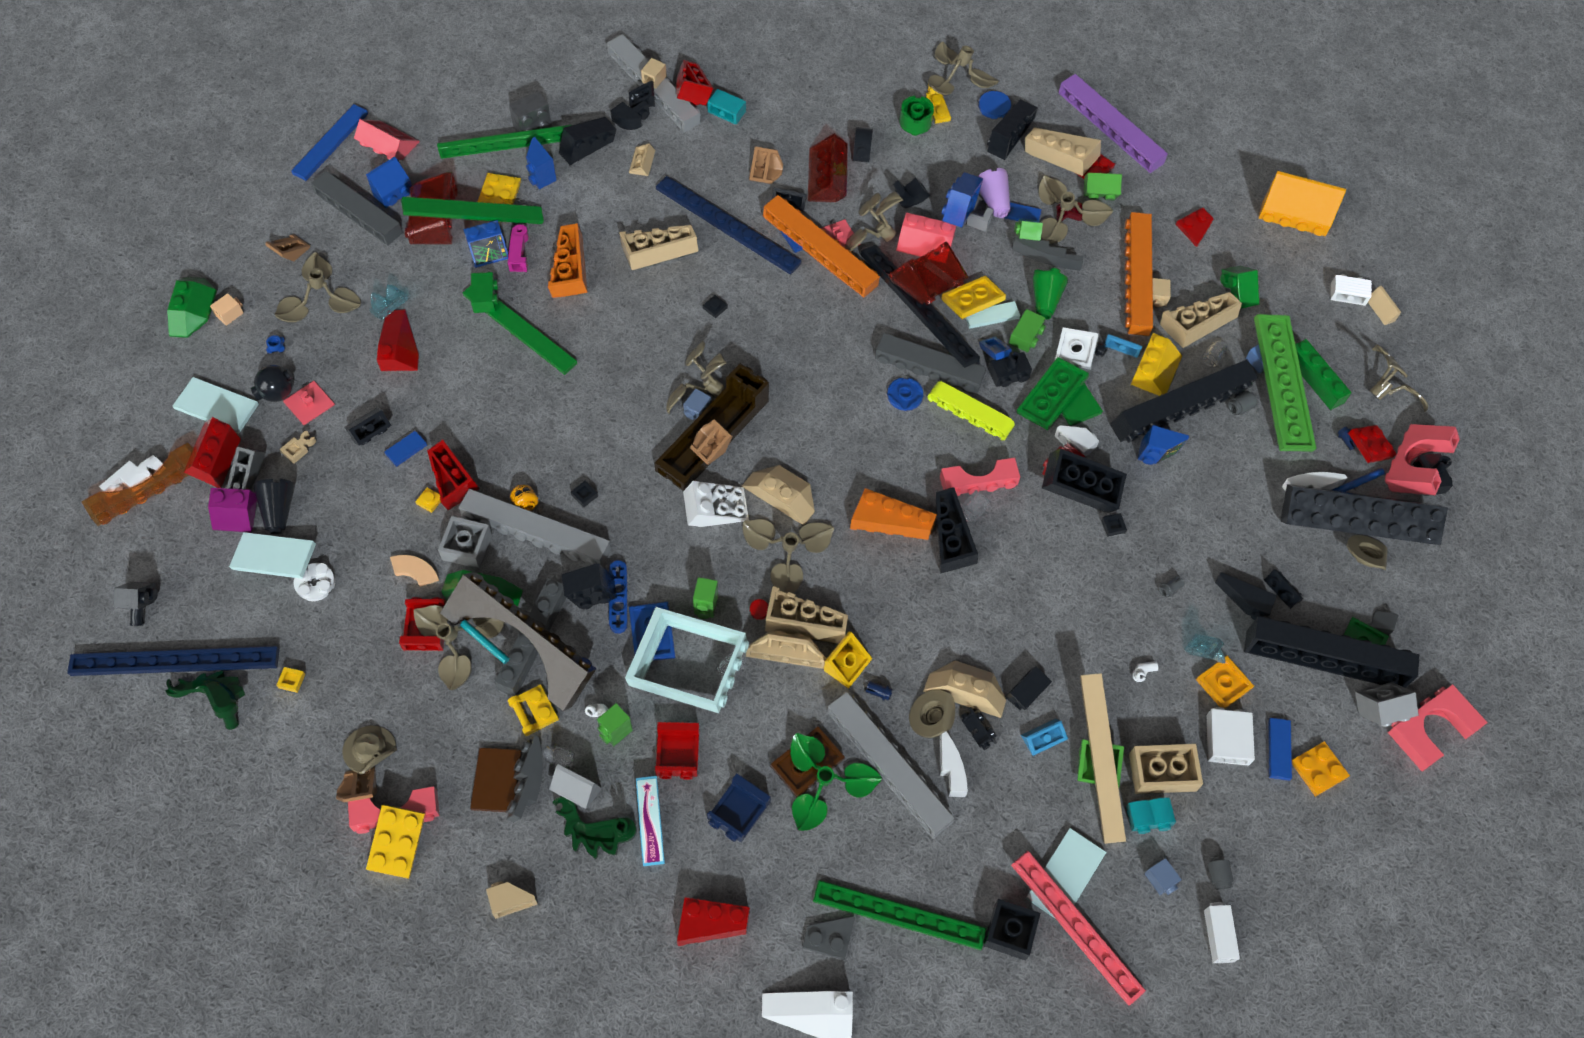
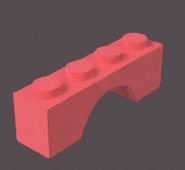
M1015 458L997 460L993 471L984 476L970 475L961 466L942 468L940 480L943 490L954 487L957 496H960L963 493L977 494L983 490L993 492L1003 487L1012 489L1018 485L1020 474Z
M434 786L412 790L409 800L400 808L426 813L424 822L433 821L434 817L440 816L438 792ZM370 798L348 802L349 827L358 834L368 833L370 829L376 828L381 809L377 808Z

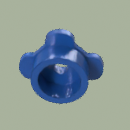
M276 335L270 336L266 340L268 346L266 348L267 353L283 352L285 350L283 346L285 339Z

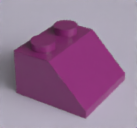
M211 488L208 509L212 530L252 533L257 504L255 493L251 490Z

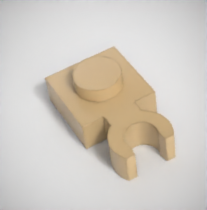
M304 431L299 440L294 437L280 448V451L295 464L308 453L306 447L313 446L316 443V439L311 437L309 440H306L310 435L308 431Z

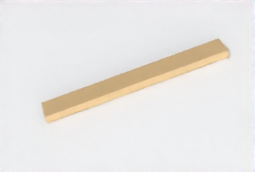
M1102 673L1081 675L1080 680L1104 844L1126 842Z

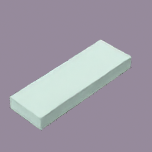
M1015 301L991 306L965 319L970 329L1019 319L1020 313Z

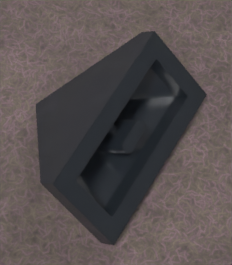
M649 81L629 92L630 108H634L644 100L649 104V107H655L653 81Z
M773 188L772 199L779 195L786 199L795 209L804 212L807 194L792 189Z

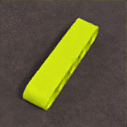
M938 381L927 396L930 402L934 401L939 407L952 411V414L962 419L969 420V423L978 428L982 427L987 433L998 436L1001 440H1005L1015 426L1014 421L1008 416L942 381Z

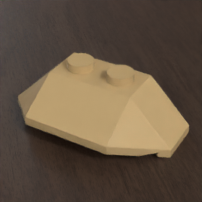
M780 465L753 472L742 485L746 490L803 526L815 512L810 484Z
M781 630L767 632L749 644L746 652V657L824 669L825 660L827 659L810 637L801 633L787 634Z
M956 660L930 673L923 691H946L953 696L955 703L999 718L1002 717L1006 698L994 673Z

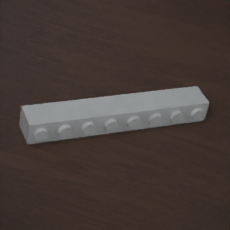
M623 34L607 42L608 54L639 86L643 85L641 70L650 59L646 58L641 50L636 48L632 41ZM665 78L656 89L654 88L655 103L683 132L700 124L701 114L698 108L694 107L689 101L677 99V89L668 78Z
M471 489L468 490L459 506L463 519L488 524L489 527L496 528L501 534H512L520 541L528 540L538 548L544 546L549 548L554 554L563 553L573 561H578V559L584 561L588 566L596 563L603 566L611 550L609 540Z
M846 692L828 706L827 713L871 766L880 774L882 779L932 839H934L953 823V812L948 806H943L939 801L938 794L934 790H930L926 786L923 776L915 773L910 761L907 758L903 759L898 753V747L893 742L890 743L887 740L883 729L875 726L871 715L859 707L858 700Z

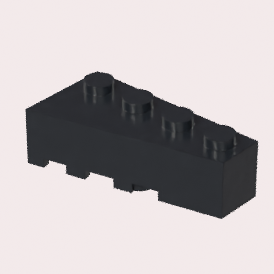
M1021 99L1014 104L1011 110L992 129L991 136L987 142V152L1005 160L1035 119L1038 107Z
M955 488L936 492L940 574L977 564L978 552Z

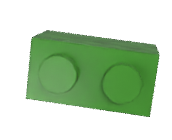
M1087 173L1084 176V196H1088V199L1091 200L1099 199V197H1105V200H1115L1121 195L1122 174Z
M1019 218V222H1015L1014 232H1016L1020 239L1040 241L1043 223L1040 220Z
M1026 309L1011 334L1009 344L1025 352H1029L1031 347L1035 348L1039 340L1037 336H1042L1046 326L1044 322L1046 318Z
M698 577L693 596L694 614L702 619L714 618L718 600V581Z
M617 703L597 719L599 725L597 729L601 733L599 735L606 744L610 742L613 747L633 731L630 717Z

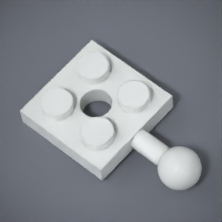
M1063 327L1055 360L1059 357L1076 367L1091 370L1099 334ZM1080 345L1082 349L1079 352H1073L1072 347Z

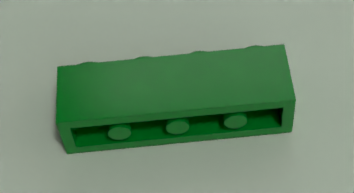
M1307 339L1295 344L1301 375L1330 411L1344 404L1352 393Z

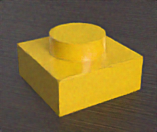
M427 487L415 502L420 507L433 513L441 502L440 494Z
M284 667L276 686L279 689L298 693L305 673L300 670Z

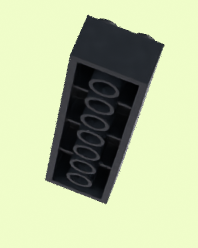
M1248 359L1122 411L1110 425L1120 442L1127 440L1129 443L1136 440L1140 434L1145 436L1152 425L1164 428L1171 421H1174V423L1181 421L1187 414L1193 416L1200 412L1202 408L1207 410L1218 401L1223 403L1229 400L1232 395H1235V397L1240 395L1246 389L1252 387V383L1258 377Z
M1287 484L1281 522L1289 525L1441 545L1448 507Z
M1258 616L1246 631L1245 653L1379 685L1393 682L1406 688L1418 677L1420 654L1412 653L1410 650H1399L1389 645L1374 644L1368 640L1352 639L1350 636L1331 634V632L1326 630H1314L1309 626L1293 625L1288 621H1276L1267 616Z

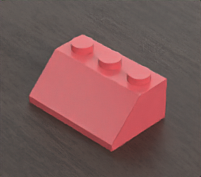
M359 119L354 139L360 141V145L371 147L378 154H385L389 160L393 157H396L397 160H403L420 142L380 120Z
M906 212L896 251L947 263L956 226L944 221Z

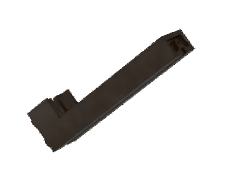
M740 363L726 377V388L657 459L654 463L655 471L684 491L709 466L690 449L698 431L703 425L716 420L733 436L732 441L769 402V382L763 376L753 375L754 372L750 367H745Z

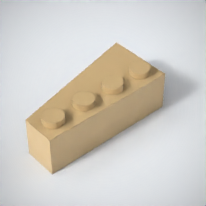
M1033 128L1025 137V152L1083 176L1099 158L1101 140Z
M691 225L668 227V230L655 228L650 232L635 230L634 233L626 234V231L619 232L621 245L631 270L698 252L697 237Z
M1228 292L1211 297L1205 302H1194L1192 306L1177 307V310L1171 312L1169 310L1164 311L1160 325L1184 348L1237 318L1242 303L1232 293Z
M773 586L766 616L765 631L781 630L787 634L801 633L814 640L839 644L846 634L848 615L826 606L820 607L811 600L807 599L805 601L797 598L793 593L782 592L779 588Z

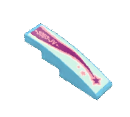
M657 776L636 778L643 866L665 864Z

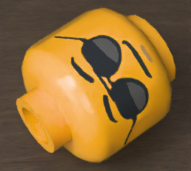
M518 485L510 494V500L513 505L522 509L532 511L538 504V497L529 485Z

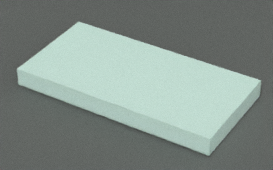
M192 377L173 404V408L204 421L214 417L229 424L239 434L259 404L255 400Z
M243 532L229 567L238 571L303 579L316 543L311 540Z
M1070 828L1044 870L1075 905L1106 852ZM1031 890L1025 899L1055 918Z

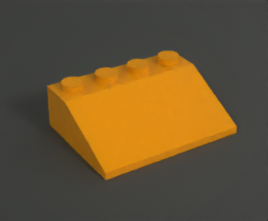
M1277 171L1262 202L1259 219L1265 222H1274L1283 227H1292L1299 231L1311 232L1317 236H1326L1346 189Z

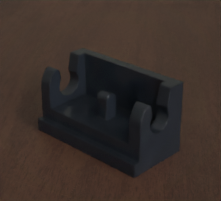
M1035 666L1011 689L1005 698L1019 710H1026L1052 681Z

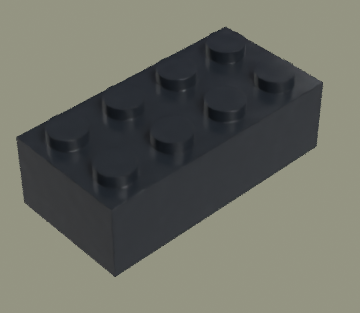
M1060 448L1049 454L1042 489L1110 513L1118 510L1120 507L1127 474Z

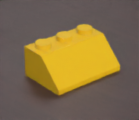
M1155 333L1152 334L1131 385L1158 396L1168 392L1182 358V355L1170 339Z

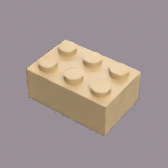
M1196 744L1134 746L1129 753L1135 794L1197 792L1203 785Z

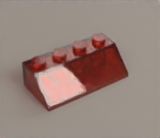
M835 133L812 146L809 150L808 201L837 202L847 196L848 143Z

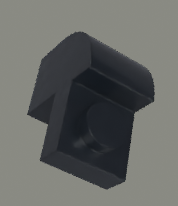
M645 100L634 108H630L626 103L622 102L611 109L612 121L625 130H635L642 127L641 120L647 119L650 114L649 104Z
M856 127L853 161L869 163L873 129Z
M916 177L906 186L899 180L893 184L896 189L895 192L903 199V201L899 202L903 208H909L922 203L931 196Z

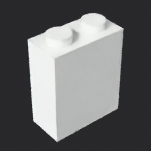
M1222 707L1211 709L1206 715L1208 762L1249 766L1255 760L1252 713L1245 712L1242 709L1229 711Z

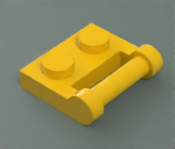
M541 684L520 695L512 696L507 701L509 706L513 707L523 727L522 731L525 736L559 720ZM526 701L536 723L530 724L520 703Z

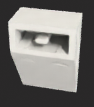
M692 481L683 491L689 526L705 527L749 520L744 487Z

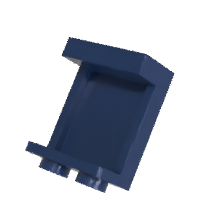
M736 773L730 787L713 810L707 813L708 824L716 830L719 828L724 830L726 837L731 841L735 842L738 840L742 843L771 803V797Z

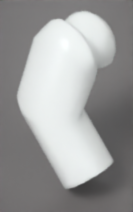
M1153 661L1137 664L1133 671V679L1137 682H1143L1148 672L1158 671V663Z
M590 704L586 706L585 713L590 717H600L608 708L604 704Z

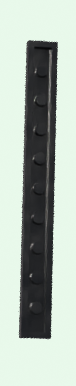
M876 245L861 250V256L964 368L979 362L980 356Z

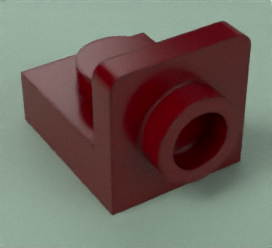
M1078 202V205L1082 210L1083 204ZM1060 204L1056 206L1057 220L1062 209ZM1074 206L1071 210L1064 211L1062 221L1066 218L1082 221L1083 214L1079 213Z

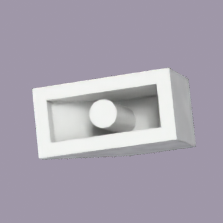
M1060 425L1057 427L1054 435L1064 446L1069 443L1084 454L1085 457L1096 450L1099 443L1096 435L1087 428Z

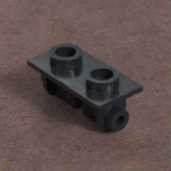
M1274 569L1264 579L1268 586L1290 609L1304 599L1302 593H1299L1293 585L1289 584V581L1282 575L1281 571L1278 572Z
M970 707V714L966 712L961 715L962 722L970 733L975 729L978 730L972 737L980 748L986 750L991 746L989 744L991 741L994 744L997 743L994 739L997 735L990 726L988 728L983 723L985 718L982 713Z

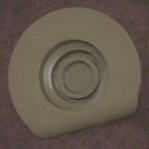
M1354 535L1348 539L1347 548L1356 558L1357 562L1368 567L1386 570L1388 549L1383 543L1363 535Z
M930 690L918 697L912 705L909 714V722L913 731L921 737L933 738L950 730L955 719L954 698L950 693L943 690Z
M365 726L349 735L343 745L342 754L346 765L351 770L364 774L397 751L395 739L388 730L379 726Z

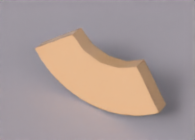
M411 555L390 557L396 576H410L418 582L420 587L439 581L432 566L421 558Z

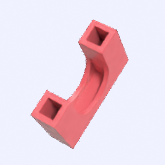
M1410 424L1408 431L1404 434L1402 444L1398 447V453L1395 459L1392 460L1389 473L1385 475V483L1388 485L1389 490L1392 492L1435 496L1442 482L1438 470L1413 467L1410 464L1417 456L1423 453H1454L1460 440L1456 427Z
M1453 684L1447 689L1443 686L1434 693L1435 698L1431 699L1428 697L1420 703L1421 708L1418 709L1419 716L1412 717L1409 721L1392 723V729L1388 732L1422 772L1444 756L1425 732L1424 719L1427 715H1438L1447 719L1465 739L1488 723Z

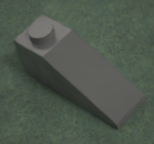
M237 446L226 489L251 490L261 471L265 452Z

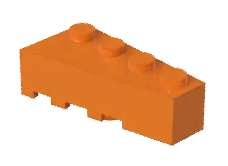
M578 223L560 226L557 251L554 254V265L551 268V279L548 282V289L552 298L588 293L583 236Z
M865 488L851 519L850 529L928 540L937 514Z

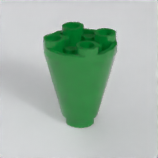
M1051 268L1050 271L1034 270L1032 281L1036 313L1045 317V320L1051 319L1068 283V277L1061 274V270L1057 268Z

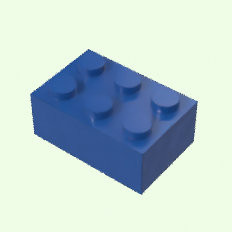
M965 172L961 177L957 178L956 183L954 182L952 188L948 190L946 196L948 202L942 210L944 215L942 221L961 228L963 227L969 214L975 208L983 178Z

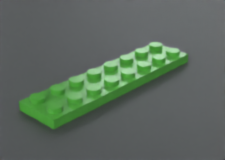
M1257 314L1254 317L1279 450L1313 452L1316 450V444L1290 316Z

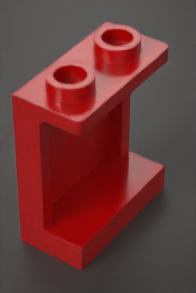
M420 597L405 599L406 617L403 636H400L399 640L402 650L443 651V639L437 636H423L420 633L415 622L414 609L433 605L443 608L446 604L444 599L439 597L422 599Z
M657 723L656 776H659L661 779H671L672 776H680L683 780H691L693 777H698L699 723Z

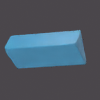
M1108 334L1105 341L1106 347L1136 358L1143 347Z
M1058 719L1049 721L1021 735L1032 756L1068 739L1062 721Z

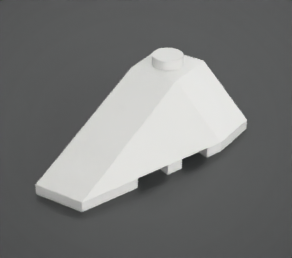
M853 992L762 993V1017L818 1038H851Z

